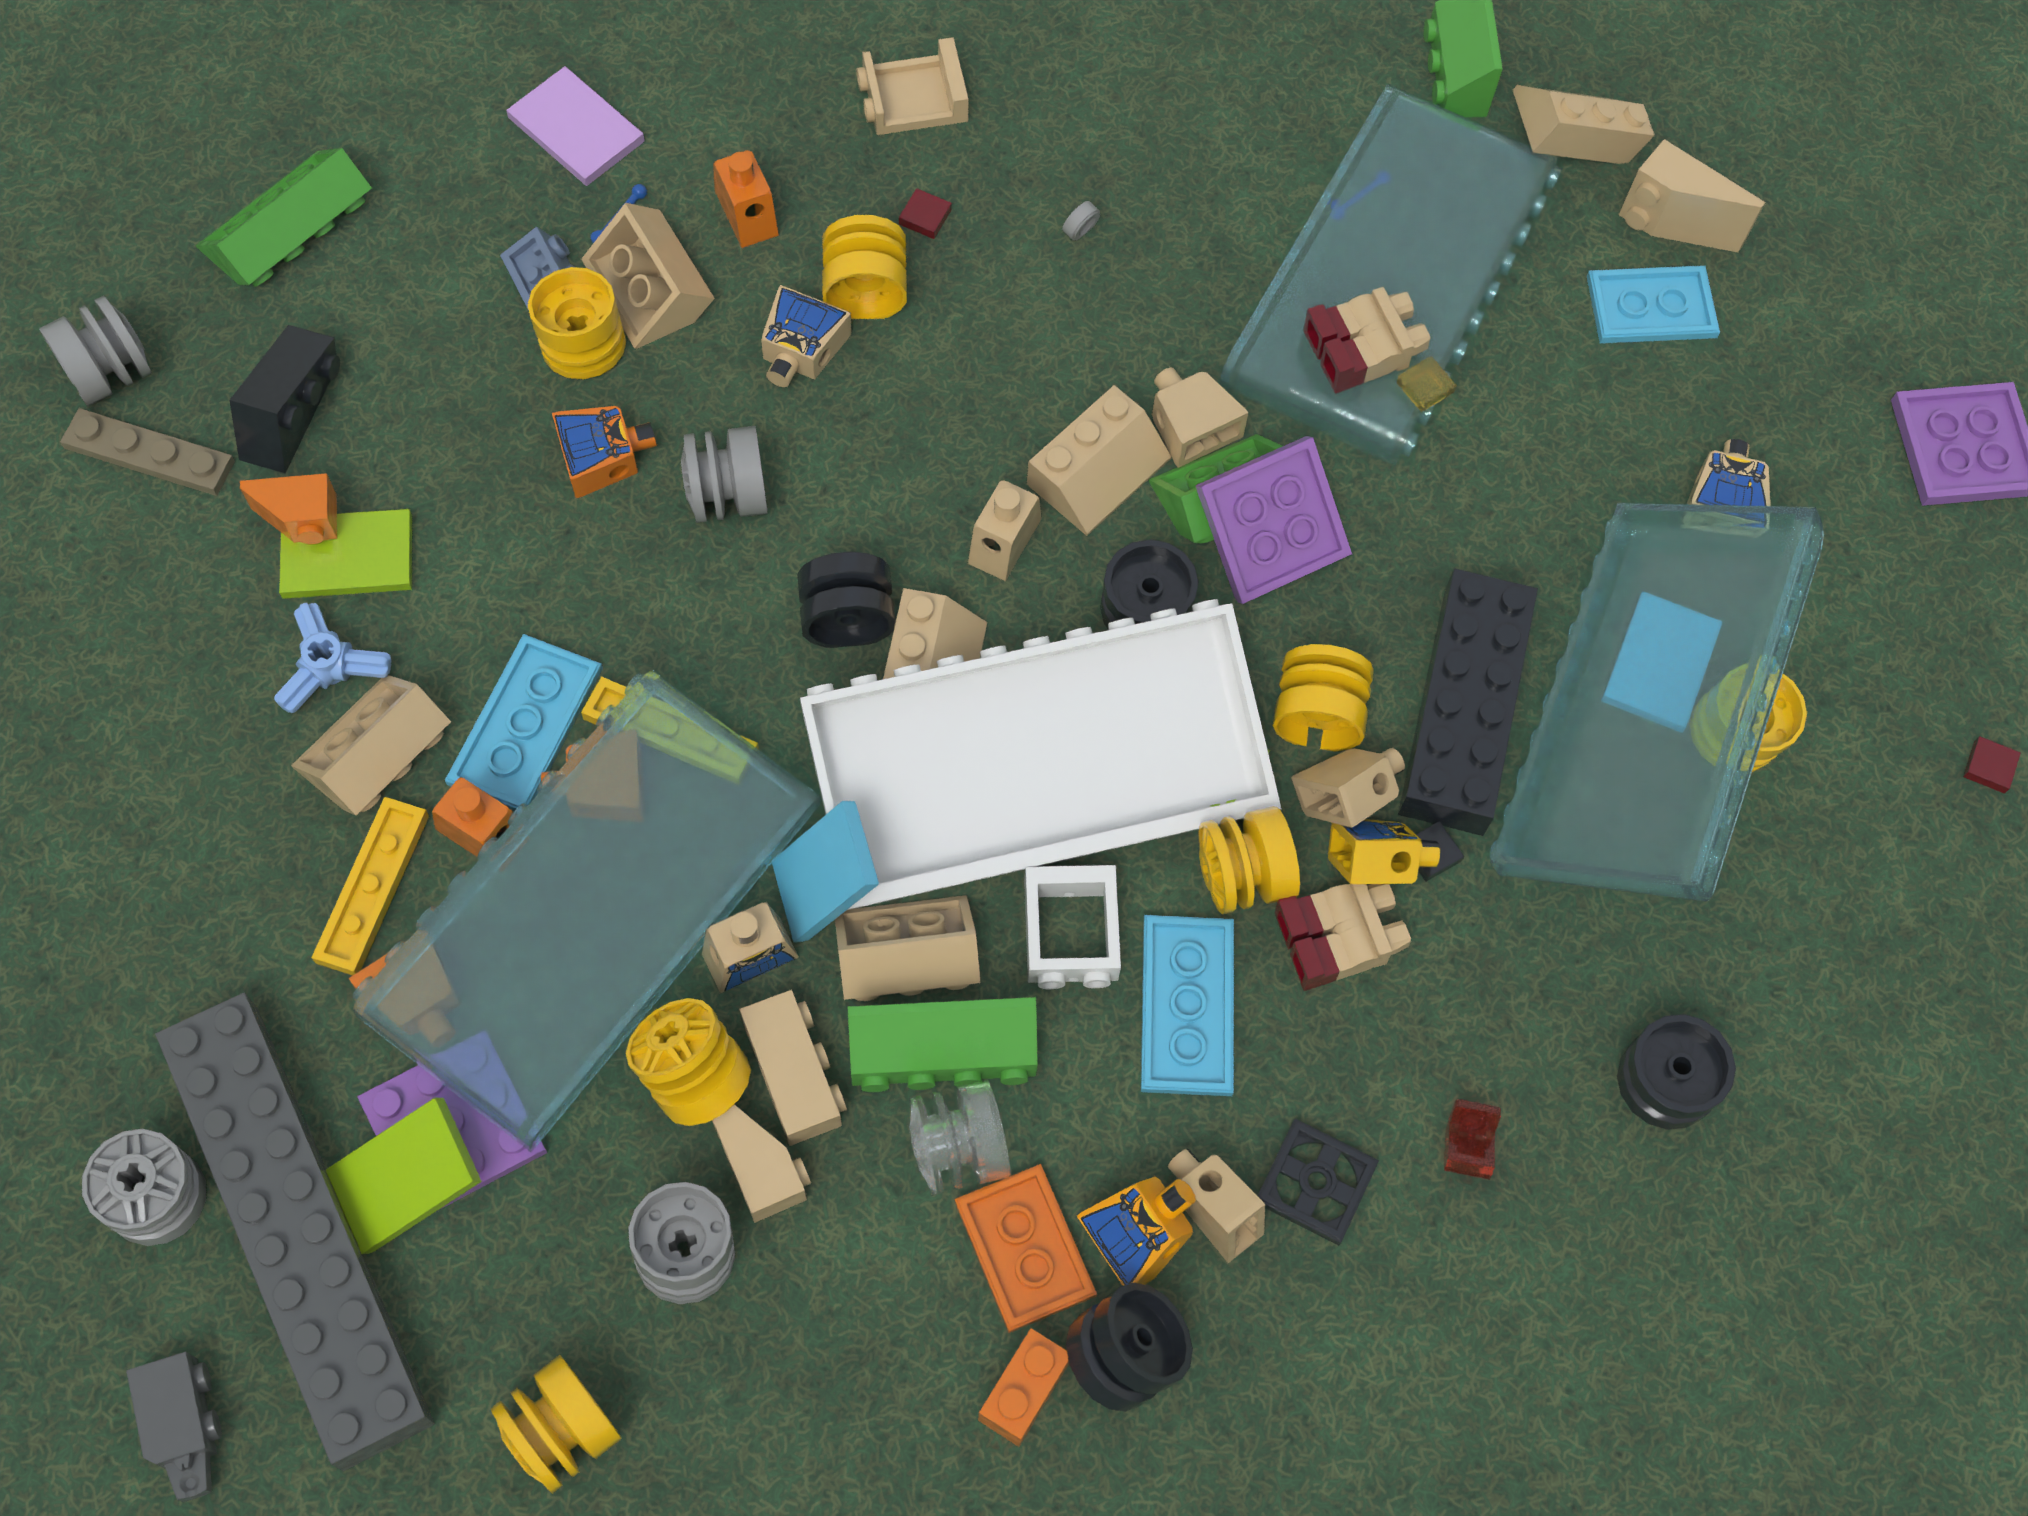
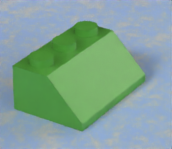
M1439 0L1435 2L1431 19H1426L1424 23V41L1426 43L1431 42L1432 47L1428 55L1429 73H1435L1436 75L1432 88L1433 103L1440 104L1441 118L1487 117L1503 70L1492 0Z
M1256 434L1179 468L1177 467L1149 479V483L1178 533L1193 543H1207L1214 540L1195 485L1283 446Z

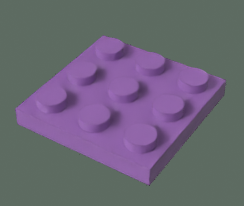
M2014 382L1899 391L1895 393L1891 403L1922 506L2028 497V425Z
M1305 436L1195 485L1234 597L1238 603L1244 604L1352 554L1313 437Z
M486 1031L357 1096L376 1136L434 1097L445 1099L482 1181L447 1205L547 1153Z

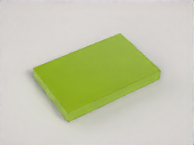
M410 509L337 514V539L323 540L317 544L294 543L281 533L279 593L282 599L412 590V514Z
M434 1097L326 1169V1173L361 1254H370L482 1182L445 1099Z

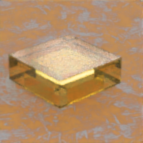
M1432 356L1401 373L1396 382L1421 412L1453 394L1457 386Z

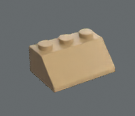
M1516 85L1513 89L1533 153L1616 164L1629 163L1654 137L1644 104Z
M625 203L581 259L586 268L603 275L611 284L623 330L635 349L695 323L715 299L659 209Z
M1113 385L1028 461L1027 485L1088 536L1171 459V455L1145 410Z
M903 588L883 679L895 677L894 670L910 665H920L921 671L938 668V660L951 656L963 655L964 662L979 659L987 622L946 595Z
M388 675L385 678H381L291 766L341 809L353 815H358L360 812L369 810L379 801L381 797L380 792L391 781L400 779L411 769V761L422 750H427L440 741L444 734L442 730L451 721L417 684Z
M967 895L850 909L835 919L844 1000L870 1001L876 999L879 995L895 993L910 996L920 994L924 990L944 987L950 990H959L966 988L969 984L981 983L976 931Z

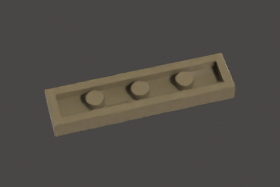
M81 408L77 410L60 441L64 449L215 496L218 495L235 463L234 458L230 454Z

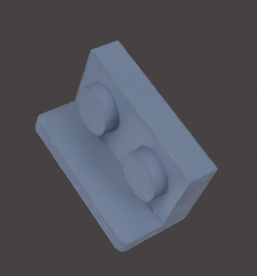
M535 227L500 255L527 308L530 293L542 278L554 271L574 267L566 257L570 254V251L563 240L556 234L550 236L538 227Z

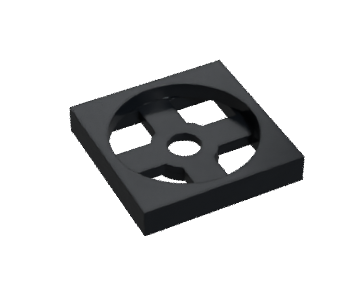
M1294 1119L1260 1189L1258 1197L1265 1203L1266 1209L1339 1246L1379 1160ZM1304 1144H1323L1317 1160L1308 1164L1288 1155L1292 1149ZM1340 1154L1352 1166L1356 1178V1189L1336 1178L1333 1169ZM1279 1173L1299 1183L1302 1192L1294 1208L1283 1203L1279 1196L1276 1185ZM1312 1173H1321L1325 1177L1326 1185L1323 1189L1316 1190L1309 1185L1308 1178ZM1327 1197L1347 1207L1344 1214L1331 1221L1320 1222L1311 1217L1318 1201Z

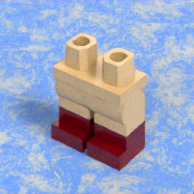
M1381 287L1372 290V294L1359 295L1346 303L1325 309L1323 304L1307 309L1303 332L1318 360L1321 359L1320 365L1335 394L1377 379L1395 370L1398 372L1409 368L1411 357L1428 349L1431 338L1425 325L1419 323L1405 328L1402 321L1412 318L1414 313L1413 302L1407 292L1388 296L1385 288Z
M1344 884L1301 898L1291 896L1278 900L1274 914L1287 948H1292L1290 956L1303 991L1355 975L1373 967L1385 965L1391 955L1409 946L1411 937L1403 920L1382 926L1378 916L1379 913L1394 909L1396 905L1395 896L1390 884Z

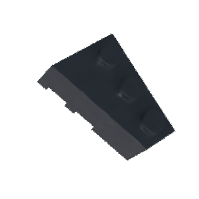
M288 325L229 401L240 461L286 474L330 381L334 380L338 375L340 358L336 356L334 337Z

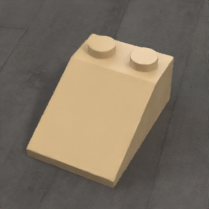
M1664 139L1638 169L1619 215L1625 219L1631 228L1643 230L1651 236L1739 252L1766 202Z

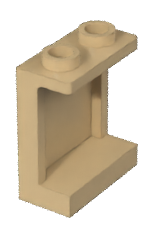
M954 38L939 39L938 55L873 64L870 51L862 52L863 67L856 68L860 92L867 91L868 98L863 99L867 123L874 122L877 135L968 122L969 99Z

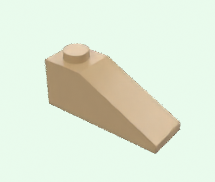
M733 1105L724 1114L712 1120L754 1223L807 1200L804 1187L811 1184V1181L801 1158L792 1161L787 1147L736 1105Z

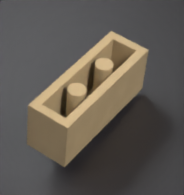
M792 990L739 1009L742 1022L789 1146L841 1127L840 1112L847 1110L838 1084L828 1085L823 1071L829 1069L830 1064L822 1043L819 1042L813 1045L807 1029L814 1027V1023L806 1002L797 1003Z

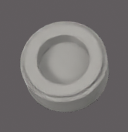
M1090 201L1082 203L1067 218L1062 231L1073 241L1080 239L1095 226L1100 217V210Z

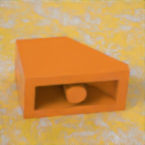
M327 473L240 481V489L250 508L294 543L317 544L323 540L337 539V494Z

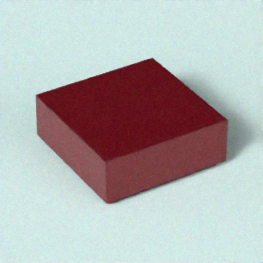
M916 188L899 216V225L935 239L952 210V203Z
M1979 736L1973 743L1963 777L2005 794L2011 787L2021 752Z

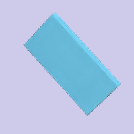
M523 634L445 779L446 784L452 786L458 778H465L512 811L527 816L541 789V772L550 771L603 669L602 664Z
M1144 915L1141 1092L1215 1096L1233 1095L1234 919Z

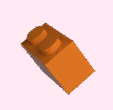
M1030 1328L981 1408L978 1421L1019 1447L1069 1365L1067 1350Z

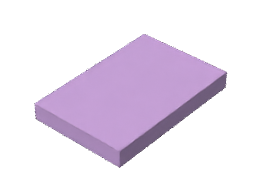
M565 66L506 110L511 121L585 186H588L645 141L644 134Z

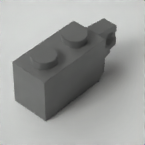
M182 1352L126 1370L143 1458L166 1469L177 1500L185 1502L212 1493L210 1456L217 1454L214 1440L222 1438V1430L216 1411L214 1409L208 1411L205 1392L212 1390V1381L206 1363H198L197 1358L187 1352Z

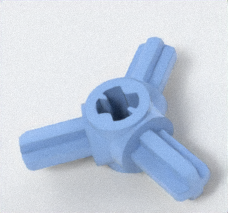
M303 603L300 605V608L294 611L295 619L304 639L299 646L301 657L296 662L299 670L279 690L274 700L285 711L295 713L319 686L327 689L329 685L340 681H347L350 675L377 678L387 677L391 671V656L386 652L354 650L350 642H340L337 633L328 630L320 607L316 603Z

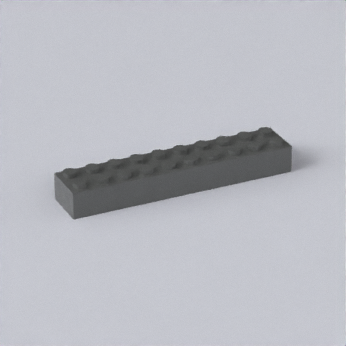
M244 992L155 1033L330 1464L345 1471L435 1425L365 1258L361 1254L326 1173L325 1164L258 1007Z

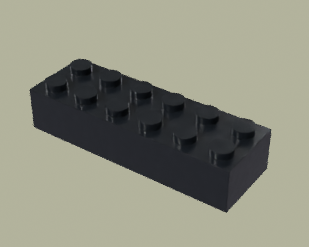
M1454 568L1443 597L1398 815L1433 824L1440 821L1445 827L1484 836L1495 814L1538 588Z

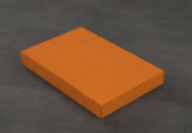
M1041 1164L954 1199L1008 1333L1097 1296Z

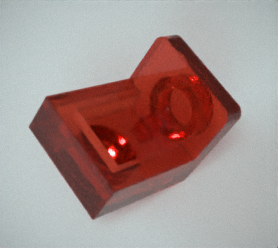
M1462 1099L1455 1101L1446 1125L1444 1171L1491 1179L1495 1168V1132L1501 1118V1108Z

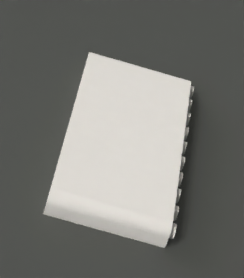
M1218 599L1203 601L1192 605L1193 612L1177 615L1175 608L1162 610L1150 614L1151 621L1139 624L1134 623V618H1125L1108 623L1109 630L1093 634L1091 627L1075 629L1065 633L1066 640L1050 643L1048 636L1024 641V649L1007 652L1006 646H997L980 651L981 658L965 662L963 655L951 656L938 660V668L921 671L920 665H910L894 670L895 677L879 681L876 674L864 675L851 679V687L834 690L833 684H823L808 688V696L801 697L800 704L825 814L830 812L841 801H855L879 881L878 886L847 910L1026 869V867H1037L1199 829V825L1202 822L1214 820L1219 825L1223 817L1231 816L1236 821L1244 819V815L1247 812L1272 806H1276L1281 810L1232 603L1219 606ZM1236 799L1235 802L1226 804L1227 801ZM1214 804H1220L1219 806H1214V807H1211V806H1210V805H1214Z

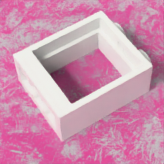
M1116 865L1026 867L1024 888L1028 983L1038 982V987L1042 989H1059L1065 986V982L1083 981V985L1087 988H1104L1109 986L1111 981H1118L1121 961ZM1104 896L1107 957L1040 959L1038 897Z

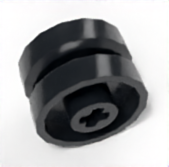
M1151 539L1132 542L1118 550L1107 564L1100 605L1103 622L1109 630L1108 623L1125 618H1134L1135 624L1151 621L1150 614L1175 608L1177 615L1193 612L1192 605L1195 603L1199 581L1195 566L1187 555L1170 543Z
M861 552L831 553L817 557L804 564L797 573L799 600L803 604L800 608L802 636L810 643L825 648L870 645L881 641L893 632L895 628L894 602L890 598L892 594L890 566L882 558Z
M1685 1014L1670 1015L1649 1024L1630 1044L1620 1058L1617 1079L1621 1096L1635 1115L1653 1126L1667 1130L1687 1128L1700 1121L1725 1099L1733 1087L1736 1065L1732 1048L1720 1031L1703 1019Z
M1133 1282L1117 1288L1107 1295L1101 1303L1091 1306L1077 1316L1069 1327L1066 1340L1069 1365L1079 1385L1094 1401L1110 1410L1126 1412L1141 1406L1152 1399L1158 1392L1182 1380L1191 1367L1193 1347L1189 1329L1180 1311L1167 1296L1150 1285Z

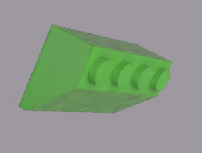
M343 148L316 151L195 246L238 285H250L252 283L256 287L274 274L271 267L283 259L284 262H288L303 252L305 248L302 243L312 235L315 238H319L335 226L332 219L343 211L349 214L359 208L366 201L363 195L372 187Z
M1036 997L848 1007L852 1086L861 1085L862 1091L882 1092L889 1089V1084L908 1083V1088L913 1090H925L935 1087L936 1081H954L955 1086L966 1088L981 1085L982 1079L1000 1078V1083L1004 1085H1019L1028 1082V1077L1036 1076L1038 1065Z

